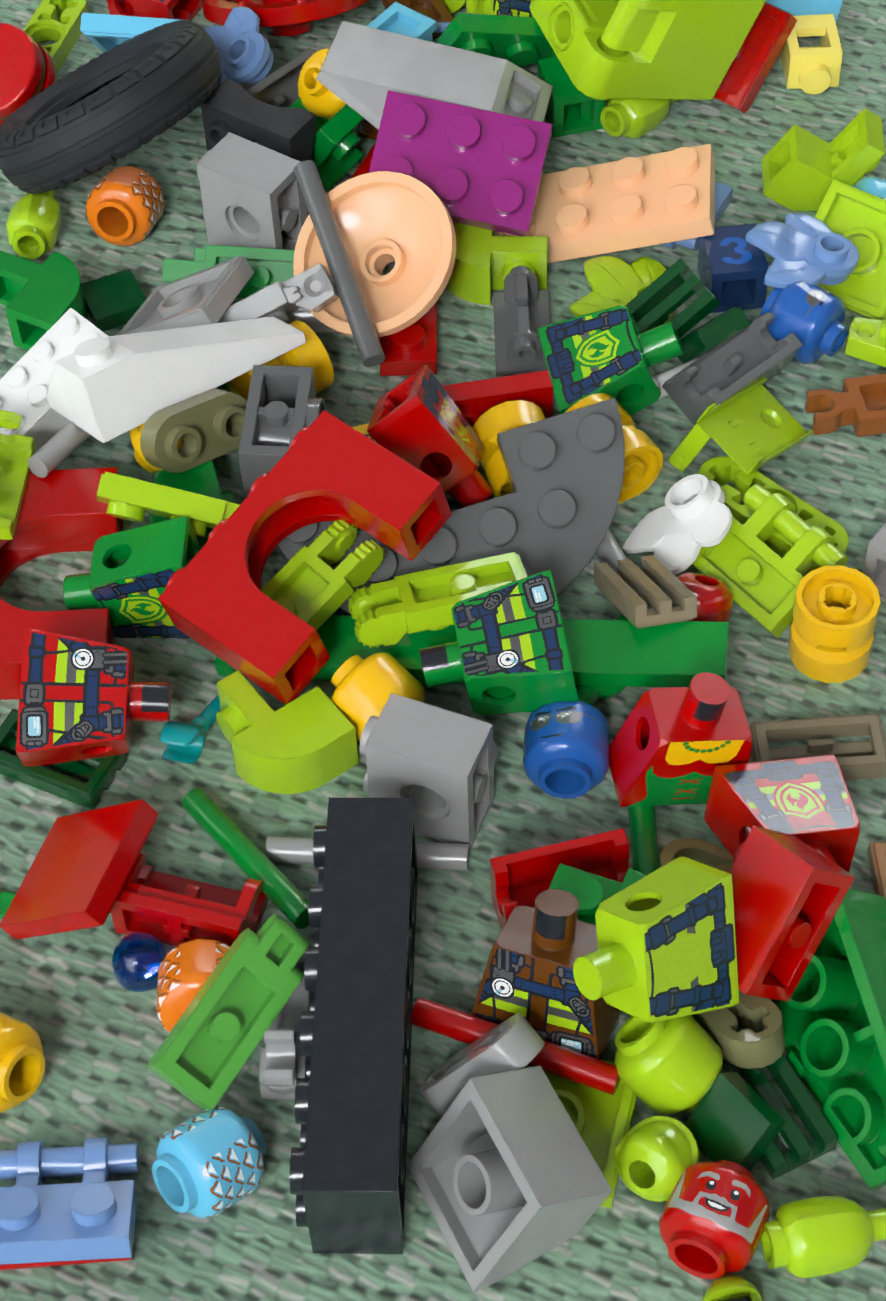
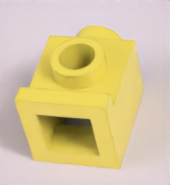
M834 14L794 16L797 22L778 55L779 62L782 64L787 89H802L807 94L815 95L824 92L829 87H839L843 51ZM821 36L820 46L799 47L797 37Z

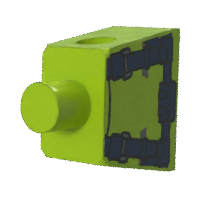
M682 856L670 861L600 903L595 913L598 950L577 958L573 965L576 985L587 999L597 1000L603 997L606 1004L645 1022L655 1023L739 1004L732 874Z

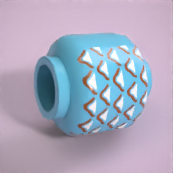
M217 1105L213 1110H202L166 1131L161 1136L156 1149L157 1159L152 1165L155 1185L162 1198L173 1210L179 1213L188 1212L202 1219L216 1216L255 1192L264 1176L262 1156L266 1151L265 1140L257 1125L247 1117H239L232 1110Z

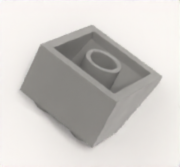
M541 1066L470 1078L407 1165L473 1293L504 1279L575 1236L612 1192L600 1167L592 1157Z

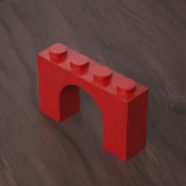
M323 410L310 426L301 429L296 434L289 450L270 472L262 474L253 483L248 497L233 514L213 528L207 543L188 565L179 568L170 577L165 591L158 597V600L177 629L238 670L278 700L288 704L297 698L330 659V656L314 627L261 591L264 566L275 547L288 535L307 525L343 520L364 530L408 560L413 561L451 517L452 513L440 482Z
M117 467L53 470L45 478L37 477L30 471L13 540H0V589L12 572L32 559L52 553L93 551L94 543L101 536L123 531L124 519L106 514L108 504L97 501V491L101 475L105 474V472L118 474ZM0 598V700L19 699L24 629H36L116 645L108 608L29 611L14 607Z

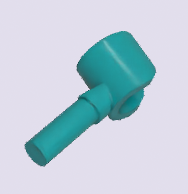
M219 695L211 701L199 716L193 719L191 724L169 721L164 724L160 740L168 745L162 754L163 759L193 764L198 760L205 745V734L217 720L216 713L221 710Z

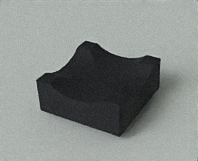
M227 78L201 104L207 151L216 146L230 132L300 162L306 160L313 161V143L317 130L315 114L301 108H283L259 101L246 92L241 84Z

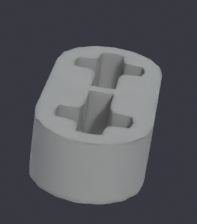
M515 1014L444 1062L424 1081L419 1091L442 1118L470 1078L523 1069L541 1051L545 1042L522 1014Z

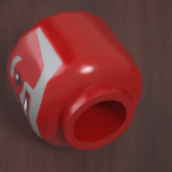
M721 1160L717 1162H699L688 1166L670 1194L659 1217V1232L668 1248V1255L682 1270L702 1279H717L722 1277V1275L743 1271L755 1254L764 1233V1223L769 1221V1201L762 1188L755 1182L753 1175L746 1168L735 1162Z

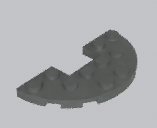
M616 399L605 400L498 433L497 443L514 492L451 511V517L413 561L408 560L357 527L358 533L354 541L355 544L350 547V550L348 549L345 552V555L337 563L329 566L334 570L351 552L355 551L356 547L360 546L361 542L364 543L366 540L370 541L372 539L384 549L385 555L383 556L384 560L381 562V566L372 573V576L364 585L352 588L353 593H355L357 588L361 589L363 586L368 588L371 584L394 580L395 576L515 552L519 554L527 576L551 570L556 596L559 597L565 591V588L579 576L593 559L606 536L617 508L624 474V437ZM334 521L307 525L284 538L277 545V548L285 561L288 562L304 545L308 548ZM348 598L337 609L345 615H351L348 609Z

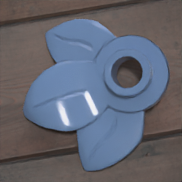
M234 7L229 13L224 27L212 25L203 28L213 39L214 45L217 46L220 53L221 66L223 67L220 84L226 78L237 83L254 84L262 80L272 67L273 52L269 48L267 39L259 33L260 19L258 15L250 8Z
M788 213L784 223L778 221L764 222L748 231L745 237L746 242L775 258L765 275L764 284L767 286L785 288L787 285L798 281H806L813 285H837L847 280L849 274L856 269L858 264L859 252L851 241L840 234L832 233L827 224L806 214Z

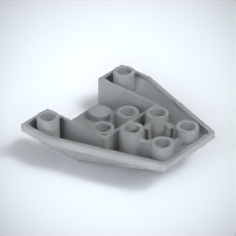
M342 21L339 25L316 80L378 130L388 90L543 122L553 88L550 84L506 59Z

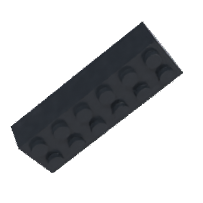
M329 797L327 825H315L313 837L314 867H319L318 885H311L309 892L310 928H315L314 947H306L304 982L305 990L310 991V1011H302L300 1018L301 1056H306L305 1078H297L295 1086L296 1124H301V1147H292L290 1193L291 1195H296V1226L309 1228L313 1253L403 1254L412 1040L410 1017L413 1010L418 887L413 798Z

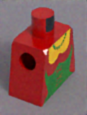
M704 672L694 676L689 687L652 688L644 692L610 744L609 767L620 807H635L641 804L652 806L707 804L715 766L749 763L752 736L738 691L729 686L722 677L714 673Z

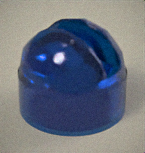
M135 932L124 936L115 946L112 957V967L118 983L125 989L134 992H144L157 987L158 968L167 954L164 945L159 939L149 933Z

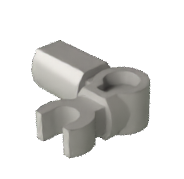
M298 961L295 966L304 973V962ZM304 976L269 1029L264 1030L266 1046H262V1049H260L259 1065L262 1100H295L297 1078H305L306 1056H301L300 1018L302 1011H310V991L305 990Z

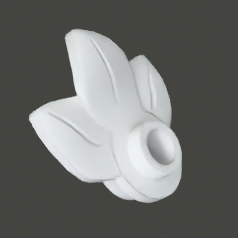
M693 474L679 480L666 494L665 506L651 511L638 523L622 547L623 550L628 554L654 552V556L674 575L683 572L697 559L701 547L718 545L728 533L732 524V512L729 507L724 505V491L717 482L708 480L701 474Z

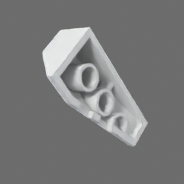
M274 316L93 338L78 344L74 348V353L55 361L46 398L50 408L100 442L105 443L146 423L155 412L207 390L214 389L252 370L253 365H262L305 344L306 340L304 332Z

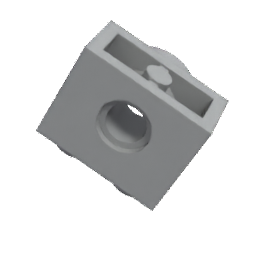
M230 132L216 146L208 150L197 163V176L200 184L208 245L295 250L299 233L309 213L293 170L300 161Z
M391 693L380 716H370L361 735L359 751L361 754L366 755L367 765L363 791L369 793L370 798H413L416 834L444 843L469 844L470 851L494 801V766L498 760L499 752L493 740V724Z

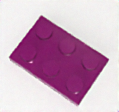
M388 90L369 173L378 171L398 172L421 181L440 198L447 208L452 221L455 223L517 236H528L551 138L552 124Z

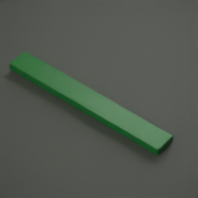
M331 615L317 630L330 659L313 679L331 680L337 669L354 655L358 654L362 659H365L375 653L383 652L393 656L419 682H426L419 649L457 641L455 626L450 625L441 630H425L411 634L407 631L397 644L389 646L382 644L378 648L376 646L370 648L368 645L363 646V643L359 642L354 630L356 619H352L351 615ZM562 619L575 685L689 687L692 678L704 672L714 673L726 681L730 638L729 622L682 621L636 628L629 620ZM216 656L214 665L218 676L227 677L237 671ZM465 680L456 681L452 683H465Z

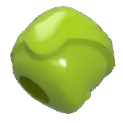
M652 1116L640 1121L627 1132L614 1151V1160L625 1185L638 1196L655 1202L667 1201L688 1166L699 1163L700 1159L698 1143L692 1132L679 1120L668 1116Z

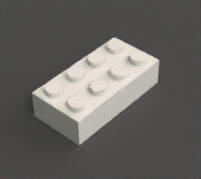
M70 308L0 379V410L11 411L22 417L20 428L11 430L0 428V433L4 435L18 434L33 437L36 453L70 421L50 408L46 398L54 363L74 353V348L78 344L93 338H105L108 335L74 309Z

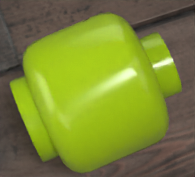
M692 1015L656 1023L645 1022L631 1016L620 1028L615 1038L617 1050L614 1065H616L620 1078L651 1111L657 1114L672 1115L684 1110L693 1112L722 1070L723 1052Z

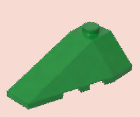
M849 888L789 1002L775 999L770 1000L782 1012L785 1051L788 1054L785 1058L799 1079L806 1083L823 1108L822 1114L838 1136V1143L869 1188L879 1189L886 1186V900L884 896Z

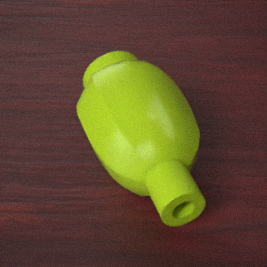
M611 98L601 112V124L604 130L612 137L640 138L659 126L666 119L671 104L680 99Z
M54 190L40 194L27 193L20 197L11 208L6 222L9 244L13 246L14 251L19 256L27 259H36L54 249L61 225V209L58 201L54 199Z
M841 1196L812 1197L788 1202L781 1205L776 1212L774 1220L764 1223V1233L760 1240L764 1260L770 1269L784 1267L799 1278L823 1276L854 1267L867 1257L873 1242L886 1240V1208L866 1211L855 1201Z

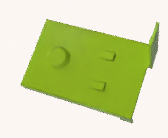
M764 378L717 406L716 403L708 406L668 461L675 468L684 472L710 438H712L748 476L804 441L813 433V430L806 433V430L763 386L767 378Z

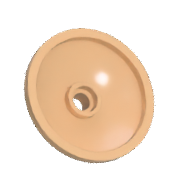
M378 171L362 174L341 183L326 195L378 338L388 336L418 321L442 295L455 263L456 235L453 221L440 198L424 183L409 175L398 172ZM308 215L295 246L294 276L319 263L326 267L331 276L310 215ZM395 261V266L391 272L383 275L385 266ZM339 297L317 313L310 311L317 320L331 330L348 337H353Z

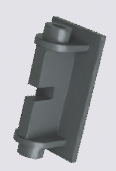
M517 266L505 277L504 291L493 292L496 376L548 370L537 329L551 324L549 290H538L537 276L528 267Z

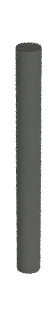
M311 160L302 161L293 170L364 366H376L385 360L382 346L315 162Z

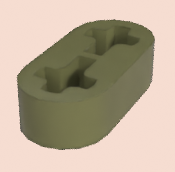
M739 990V1004L692 1015L719 1045L723 1052V1058L736 1067L756 1069L771 1065L782 1056L786 1048L782 1012L768 998L746 995ZM738 1026H740L743 1030L738 1031Z

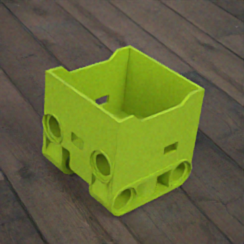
M531 0L529 8L570 80L584 95L597 100H608L611 98L712 100L766 0Z

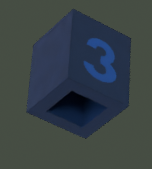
M756 223L714 227V235L700 237L697 265L700 280L720 303L710 313L726 312L733 307H741L742 310L763 307L766 300L767 285L764 284V280L769 269L764 251L745 240L747 232L753 229Z

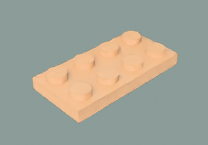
M711 144L694 147H680L673 151L640 157H626L618 161L586 167H572L564 171L542 174L528 236H548V263L714 235L716 160ZM498 231L494 233V236H517Z

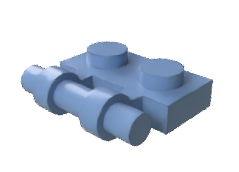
M109 1137L86 1138L84 1146L45 1148L43 1141H23L18 1143L17 1149L0 1150V1180H16L15 1186L0 1187V1265L132 1258L138 1204L135 1180H110L111 1174L139 1173V1144H111ZM83 1176L82 1183L44 1185L45 1178Z

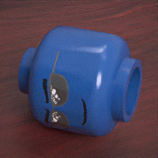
M806 281L794 282L785 288L775 287L766 299L760 312V316L766 312H770L775 316L773 323L768 326L774 340L778 342L791 333H794L803 346L792 359L801 364L814 363L824 354L829 357L834 356L842 347L849 332V327L843 324L846 312L843 301L824 288Z
M560 701L540 706L530 714L524 732L523 764L526 776L537 787L553 797L569 799L584 795L604 780L609 769L610 730L607 719L597 708L582 701Z

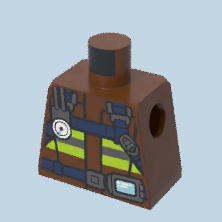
M559 889L545 890L535 898L534 908L523 905L515 907L491 950L471 1015L501 1024L513 1015L520 1013L541 1039L601 1060L619 1024V1009L606 1004L603 997L597 1000L587 999L578 989L573 975L575 960L598 950L596 925L577 920L579 901L573 894Z

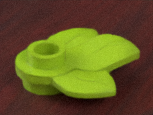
M600 256L584 262V275L593 291L575 301L570 306V312L574 316L579 317L620 305L625 306L667 269L660 262L647 256L636 259L631 265L620 258L612 256ZM676 310L669 315V319L665 323L673 319Z

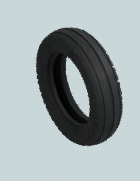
M190 20L166 23L143 32L131 40L129 39L118 44L110 51L100 54L99 57L89 60L87 64L79 66L75 71L69 72L64 78L58 79L52 85L46 87L43 92L36 94L23 106L19 107L0 125V169L4 176L14 186H18L19 190L26 193L40 194L52 191L102 170L104 166L117 162V159L126 157L131 151H136L143 144L152 141L155 136L163 134L167 129L176 125L177 121L184 119L193 112L219 86L223 67L221 66L220 53L217 46L214 45L213 39L204 29L199 28L198 24Z

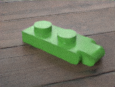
M277 914L272 915L257 934L249 928L245 929L233 942L146 1066L201 1109L213 1110L264 1036V1030L269 1029L303 979L304 973L295 965L305 952L306 947H308L309 940Z

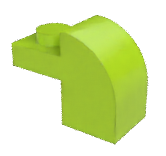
M864 108L830 143L795 124L761 159L763 195L792 211H818L833 179L849 186H855L859 180L864 178L865 173L872 172L879 165L885 154L882 118Z
M453 222L456 235V256L452 274L446 286L451 293L472 303L491 305V291L504 290L505 277L517 266L528 267L538 278V290H547L548 236H494V230Z
M238 670L216 683L221 710L216 713L218 725L232 745L236 773L253 787L277 794L302 793L328 783L359 764L356 728L318 686L274 712Z

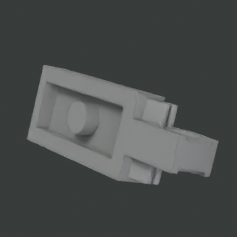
M319 263L283 283L277 281L229 306L217 323L274 316L288 324L290 321L287 314L299 308L317 313L337 299L339 295L328 270Z

